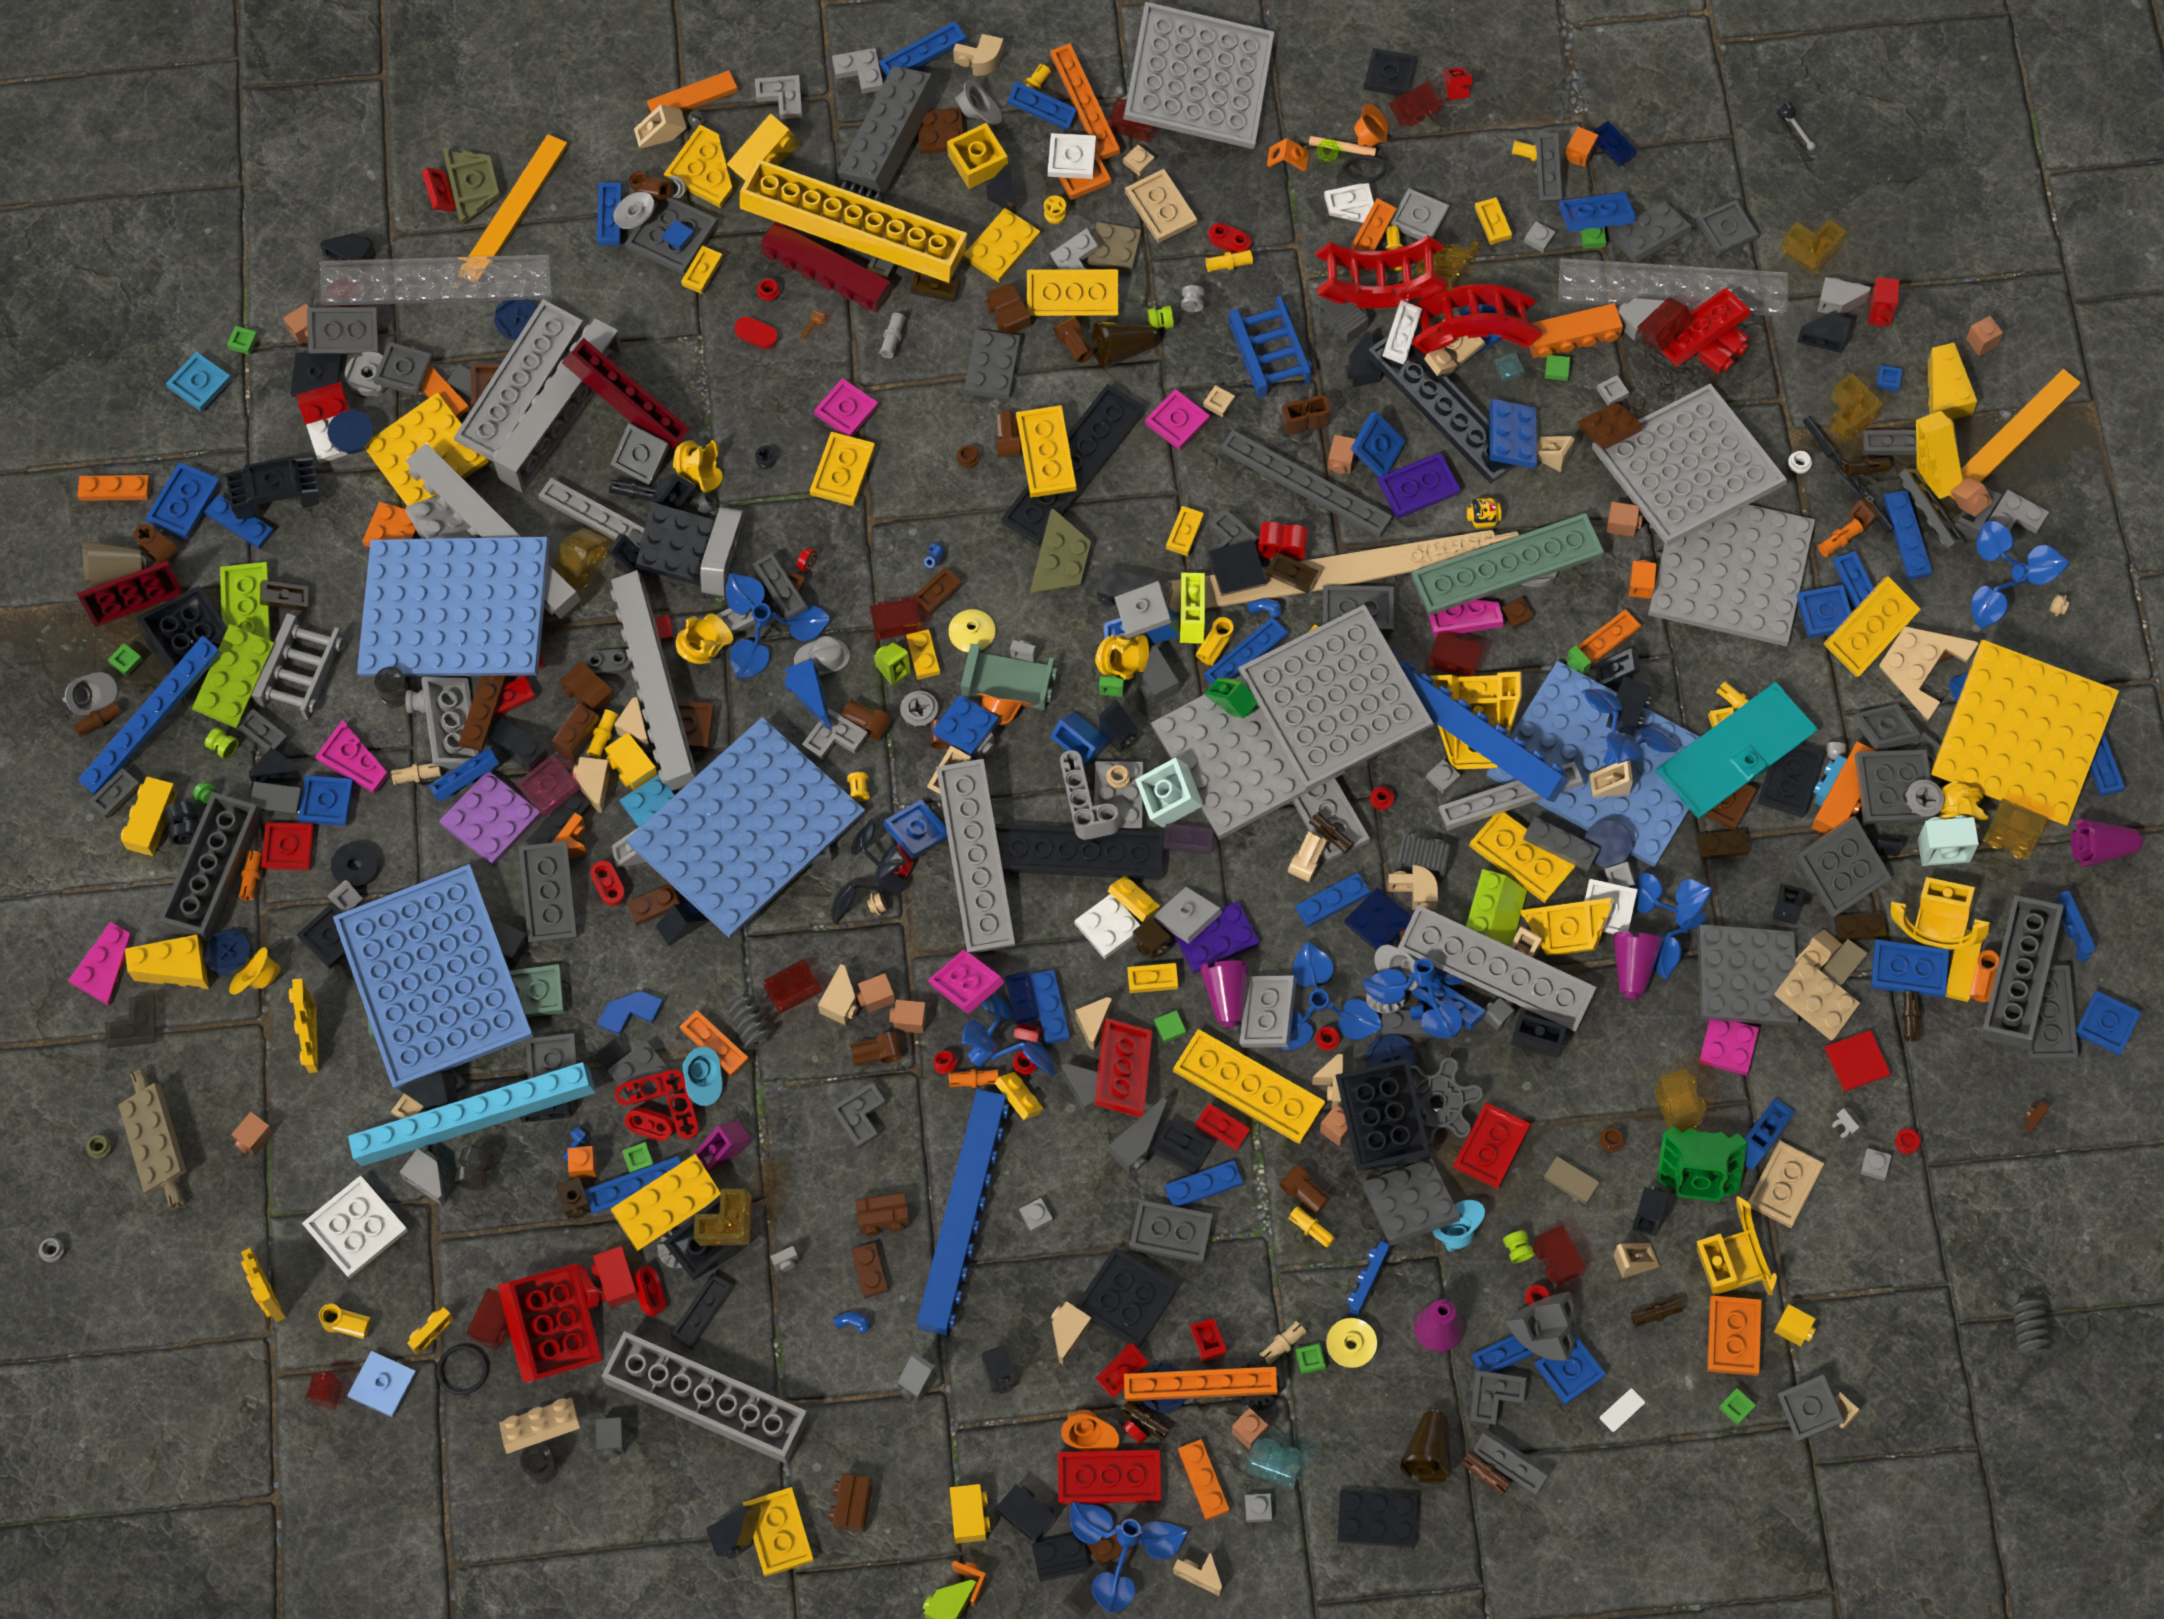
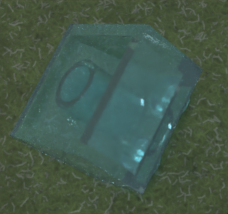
M1257 1438L1247 1458L1246 1473L1294 1490L1304 1464L1305 1456L1301 1455V1451L1296 1448L1287 1447L1285 1449L1277 1446V1442L1269 1438H1263V1440Z

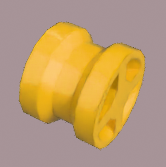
M1057 195L1050 196L1045 200L1044 217L1046 221L1052 224H1059L1065 220L1066 202L1062 197Z

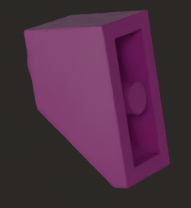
M739 1120L720 1124L692 1155L696 1154L706 1171L710 1173L737 1156L751 1141V1138Z

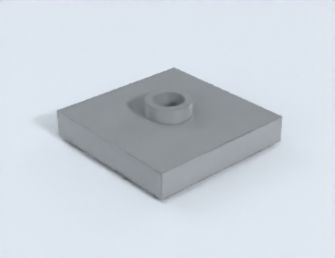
M1408 188L1389 226L1395 225L1398 227L1399 232L1418 240L1427 235L1434 238L1450 205Z
M1159 581L1114 597L1125 635L1128 639L1172 623Z
M1185 887L1153 916V919L1158 925L1185 942L1190 943L1217 919L1222 912L1220 907Z

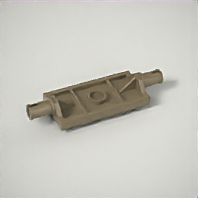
M137 1070L130 1074L136 1093L118 1105L143 1192L151 1194L158 1189H163L169 1208L176 1209L185 1204L179 1188V1176L187 1171L161 1084L153 1083L149 1086L146 1071Z

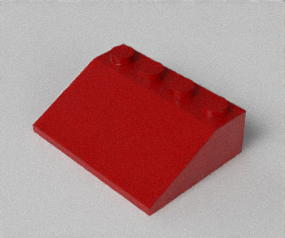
M577 1263L497 1285L523 1383L602 1361Z

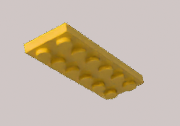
M1199 1029L1173 1068L1174 1073L1298 1144H1301L1325 1105L1324 1100Z

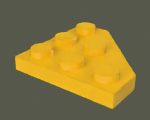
M699 125L663 174L664 179L667 180L672 176L681 177L686 184V191L721 208L733 190L719 134Z
M302 978L292 979L293 988H289L290 1003L294 1005L296 1016L294 1021L295 1033L299 1034L301 1044L300 1062L301 1065L306 1067L308 1073L319 1072L316 1002Z
M251 1248L242 1251L244 1260L241 1261V1264L247 1274L246 1278L253 1289L251 1292L257 1304L264 1310L267 1317L272 1316L276 1322L285 1319L286 1317L256 1255Z

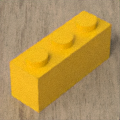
M146 777L144 784L140 785L137 802L130 809L128 825L121 832V841L127 850L154 856L167 823L165 809L175 803L178 791L173 783Z

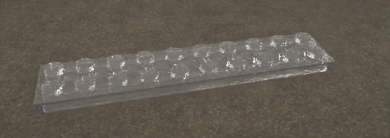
M549 255L320 261L322 306L551 299Z
M1560 258L1557 303L1609 305L1615 303L1616 306H1621L1623 303H1629L1634 298L1668 301L1670 303L1669 310L1693 311L1718 292L1727 288L1749 308L1752 315L1786 317L1788 272Z

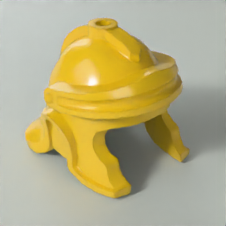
M688 440L679 444L675 450L673 468L684 478L693 483L700 484L703 492H710L717 488L723 478L722 472L717 468L716 458L719 455L717 441L711 440L710 444H707L706 448L702 449V446L697 445L692 440Z
M708 614L704 619H698L693 616L686 620L687 628L678 633L675 644L678 654L683 659L694 664L710 663L712 660L710 657L714 658L724 645L733 642V635L723 620L715 614Z
M1111 634L1098 647L1095 655L1097 668L1105 676L1120 675L1124 680L1133 678L1134 673L1137 671L1144 672L1149 657L1148 640L1143 634L1129 639L1122 635H1118L1116 639V636Z
M1952 781L1941 789L1944 796V804L1938 816L1942 820L1952 819L1956 816L1988 820V816L1977 806L1983 798L1979 788H1971L1966 783Z

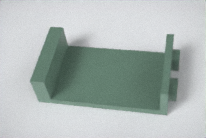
M970 644L961 682V693L963 696L982 699V697L977 694L981 693L998 699L1027 702L1034 705L1029 708L1045 710L1046 703H1051L1053 689L1050 686L1051 681H1056L1058 668L1054 667V658L1049 657L1048 665L984 654L980 651V645Z

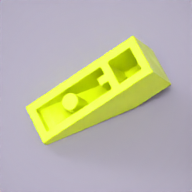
M1181 573L1180 643H1203L1205 573Z

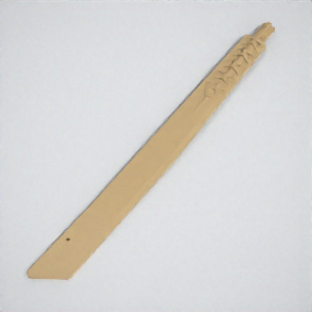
M1493 530L1299 562L1319 571V575L1310 592L1323 590V585L1348 586L1410 573L1519 536V533L1512 532L1495 536ZM1263 567V573L1267 582L1266 586L1221 596L1215 575L1205 576V609L1305 592L1267 576L1266 571L1268 567ZM1181 580L1168 581L1172 582L1173 588L1169 607L1176 614H1180Z

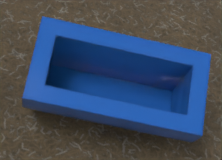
M1075 712L1061 718L1050 736L1066 751H1077L1085 766L1094 761L1110 742L1109 739Z

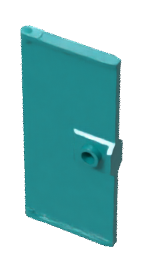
M1774 682L1655 770L1692 813L1700 819L1747 783L1762 775L1770 766L1814 735L1818 729L1778 683Z

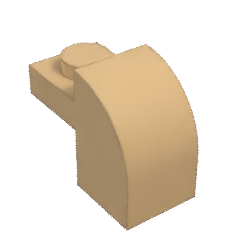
M982 34L977 48L955 44L953 50L954 63L963 67H972L973 75L975 76L987 75L993 72L999 66L1004 52L1003 38Z
M1413 865L1411 874L1397 871L1388 875V892H1412V910H1415L1417 905L1429 910L1437 909V882L1429 870Z

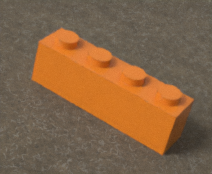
M1615 303L1533 322L1532 324L1542 329L1543 335L1531 344L1529 348L1533 358H1546L1547 355L1554 353H1566L1575 348L1591 347L1596 343L1604 341L1613 342L1621 338L1623 325Z
M1856 742L1814 820L1813 829L1826 834L1848 820L1852 814H1858L1861 802L1859 801L1860 792L1854 755L1857 752H1875L1876 750Z

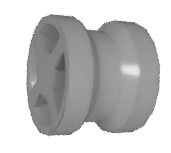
M1196 285L1185 286L1182 289L1184 299L1181 301V308L1187 312L1203 310L1204 302L1202 298L1205 295L1204 289Z
M407 690L405 697L407 713H414L415 711L426 713L423 690L419 692Z

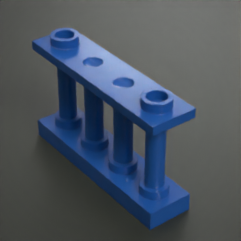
M1281 296L1276 297V309L1246 318L1244 316L1240 317L1238 309L1229 311L1228 323L1258 399L1267 396V387L1271 383L1302 374L1305 384H1308L1313 373L1310 360L1306 361L1290 321L1289 306L1287 303H1283ZM1280 318L1283 328L1253 337L1252 335H1247L1246 329L1248 326ZM1287 336L1291 347L1261 356L1259 354L1255 355L1253 350L1255 345ZM1293 355L1298 363V366L1269 375L1263 374L1261 370L1263 364Z

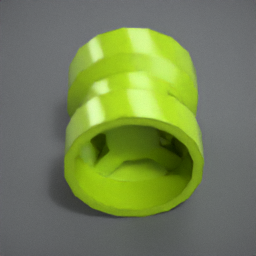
M1170 305L1163 306L1162 309L1158 310L1155 308L1147 309L1148 321L1152 329L1157 331L1161 327L1166 329L1174 328Z
M220 727L214 728L205 740V746L210 750H216L217 754L223 759L231 757L239 744L238 739L233 736H227L225 730Z
M1525 1230L1511 1233L1503 1238L1505 1247L1510 1250L1509 1257L1513 1264L1526 1261L1535 1255L1533 1247L1528 1244L1529 1237Z

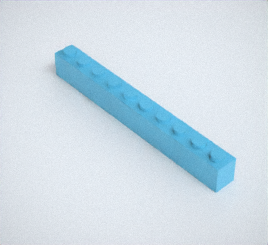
M581 1062L349 1135L348 1139L352 1157L358 1164L365 1166L594 1094L596 1092L591 1071Z

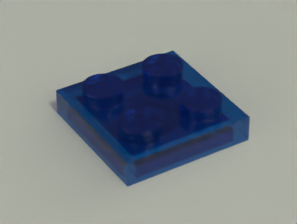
M1377 887L1345 919L1344 924L1377 951L1382 945H1390L1400 935V929L1407 928L1411 916Z

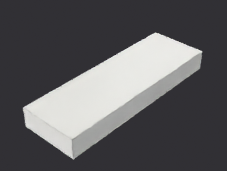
M1402 300L1400 301L1382 355L1383 357L1401 364L1405 363L1422 308Z

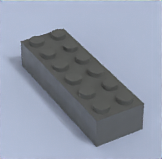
M896 66L892 67L837 171L842 183L844 181L848 182V189L854 183L856 184L857 191L863 186L866 193L869 189H872L875 195L878 191L881 192V196L885 195L939 91L932 74Z
M212 792L158 921L165 931L185 937L198 935L202 942L210 943L263 816L256 804Z
M2014 895L1984 1021L1982 1040L2027 1050L2032 1049L2064 905Z

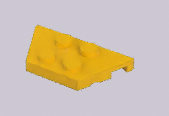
M1612 898L1526 909L1520 910L1530 926L1531 931L1542 937L1540 946L1547 956L1596 950L1614 902Z

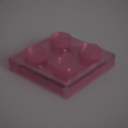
M553 754L516 783L519 790L543 817H546L581 788Z

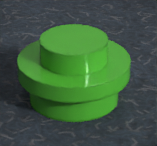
M202 782L195 787L193 796L199 805H206L212 792L216 793L217 790L213 784Z

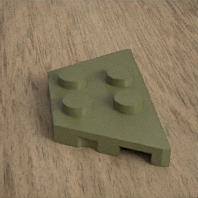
M442 148L459 221L462 225L500 198L490 155L473 154L468 151L458 153L450 151V148Z
M1051 509L1029 591L1031 595L1048 590L1052 592L1058 591L1061 588L1079 587L1091 541L1054 509Z

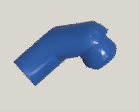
M1263 598L1247 603L1249 614L1263 610L1269 611L1271 617H1278L1282 614L1281 604L1274 600Z
M850 1311L833 1317L836 1329L850 1324L856 1326L859 1333L867 1332L870 1329L868 1317L856 1311Z

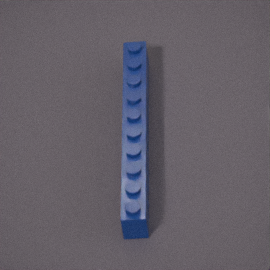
M1392 651V653L1394 654V656H1395V658H1396V657L1398 656V654L1395 653L1394 651ZM1397 659L1433 722L1544 799L1555 802L1570 779L1563 774L1565 769L1554 762L1550 765L1544 761L1546 759L1545 755L1535 749L1531 752L1526 748L1528 745L1526 742L1518 737L1512 739L1507 735L1509 732L1507 729L1499 724L1493 726L1489 723L1490 718L1480 711L1477 713L1470 710L1472 705L1461 698L1457 701L1451 697L1452 691L1442 685L1438 688L1433 684V678L1425 673L1418 674L1414 671L1416 667L1406 660L1402 663Z
M979 1089L976 1091L917 1320L918 1330L947 1336L949 1328L954 1329L956 1314H953L955 1305H960L963 1292L959 1290L961 1281H966L968 1267L965 1266L967 1257L972 1258L974 1243H971L973 1234H978L980 1220L977 1217L979 1211H984L986 1197L983 1194L985 1187L989 1188L991 1184L992 1173H989L991 1164H996L998 1150H995L997 1141L1001 1142L1004 1127H1001L1002 1119H1007L1010 1105L1006 1104V1095Z

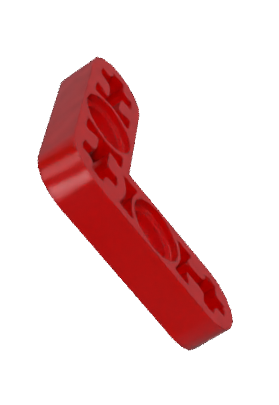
M665 1071L623 1083L616 1088L615 1100L624 1107L666 1096L678 1137L683 1140H690L697 1134L698 1123L691 1099L686 1090L685 1078L680 1071ZM670 1075H674L675 1079H680L677 1083L678 1092L683 1089L684 1093H677L670 1097L669 1093H674L672 1084L667 1085L666 1083L669 1081ZM648 1081L655 1083L657 1086L656 1092L652 1095L645 1094L642 1089L643 1084ZM633 1085H639L638 1090L642 1098L637 1099V1094L631 1095L629 1101L619 1097L622 1094V1089L626 1088L627 1092L635 1091ZM678 1098H682L687 1102V1108L682 1112L676 1111L673 1107V1102ZM688 1113L691 1114V1117H686L687 1124L694 1127L691 1129L690 1135H687L685 1131H680V1128L683 1127V1120L681 1118L677 1121L676 1116L680 1117Z

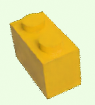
M626 733L605 748L607 754L605 760H608L612 770L617 769L619 771V778L625 787L630 786L634 791L658 775L654 764L629 733Z
M980 1484L950 1487L956 1544L986 1540V1532H991L989 1516L984 1517L983 1507H988L986 1491L981 1492Z

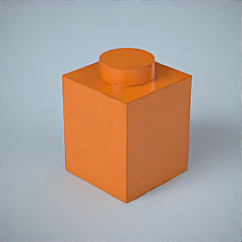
M1578 126L1567 145L1565 159L1574 165L1586 167L1596 148L1598 134Z
M1647 560L1633 561L1630 572L1629 597L1652 599L1656 563H1650Z
M593 1147L567 1148L568 1172L571 1179L577 1177L580 1180L597 1179L596 1154Z

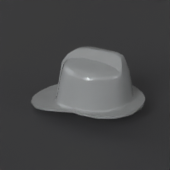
M967 80L964 84V90L955 98L962 112L969 118H982L992 125L1001 123L1002 113L998 105L976 81Z
M823 636L814 642L802 646L795 654L794 665L812 659L821 676L843 669L848 664L850 652L847 645L841 640L831 636Z
M92 673L72 681L67 686L64 694L65 697L62 699L74 714L80 716L88 715L93 710L98 711L115 700L117 685L114 679L106 673Z
M1382 945L1375 953V965L1378 972L1387 969L1399 970L1405 975L1407 982L1410 978V973L1414 972L1415 962L1419 960L1392 945ZM1415 980L1406 991H1412L1418 986Z

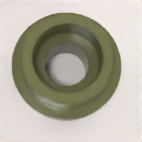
M104 1135L91 1137L86 1145L87 1153L94 1159L105 1158L112 1148L110 1140ZM102 1144L103 1149L96 1151V1147Z

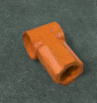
M1986 950L1979 954L1977 958V966L1970 991V998L1975 1001L1984 1003L1990 1000L1999 962V956L1995 952ZM1984 961H1991L1995 966L1985 968L1982 966V963Z

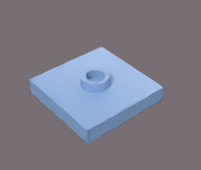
M371 1351L347 1396L393 1418L417 1372Z

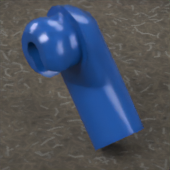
M933 542L931 547L928 548V552L932 556L926 557L924 560L927 568L939 566L944 554L943 546Z

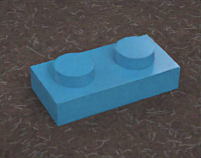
M1838 755L1835 762L1829 761L1824 771V774L1827 775L1824 782L1819 780L1813 793L1817 794L1814 800L1815 804L1822 807L1847 760L1846 758Z

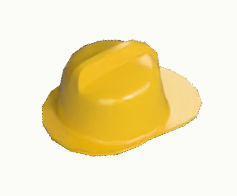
M266 947L261 948L248 965L235 975L229 987L231 994H238L247 986L256 989L265 988L277 977L281 967L268 956Z

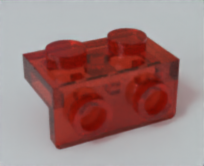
M1426 81L1388 104L1400 126L1402 127L1408 123L1411 127L1421 121L1419 116L1424 113L1430 116L1439 111L1438 105L1444 101L1442 98L1440 100L1437 99L1430 84Z
M805 959L762 981L768 998L779 1014L823 992Z

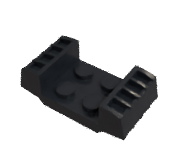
M286 457L245 465L240 470L226 473L230 506L237 519L254 518L252 505L300 497L302 508L319 504V489L313 457L300 459Z

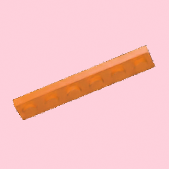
M1071 43L1050 50V56L1072 104L1076 108L1086 134L1096 136L1095 150L1099 158L1104 160L1120 154V148Z
M1261 1367L1124 1374L1125 1401L1278 1394L1277 1368Z

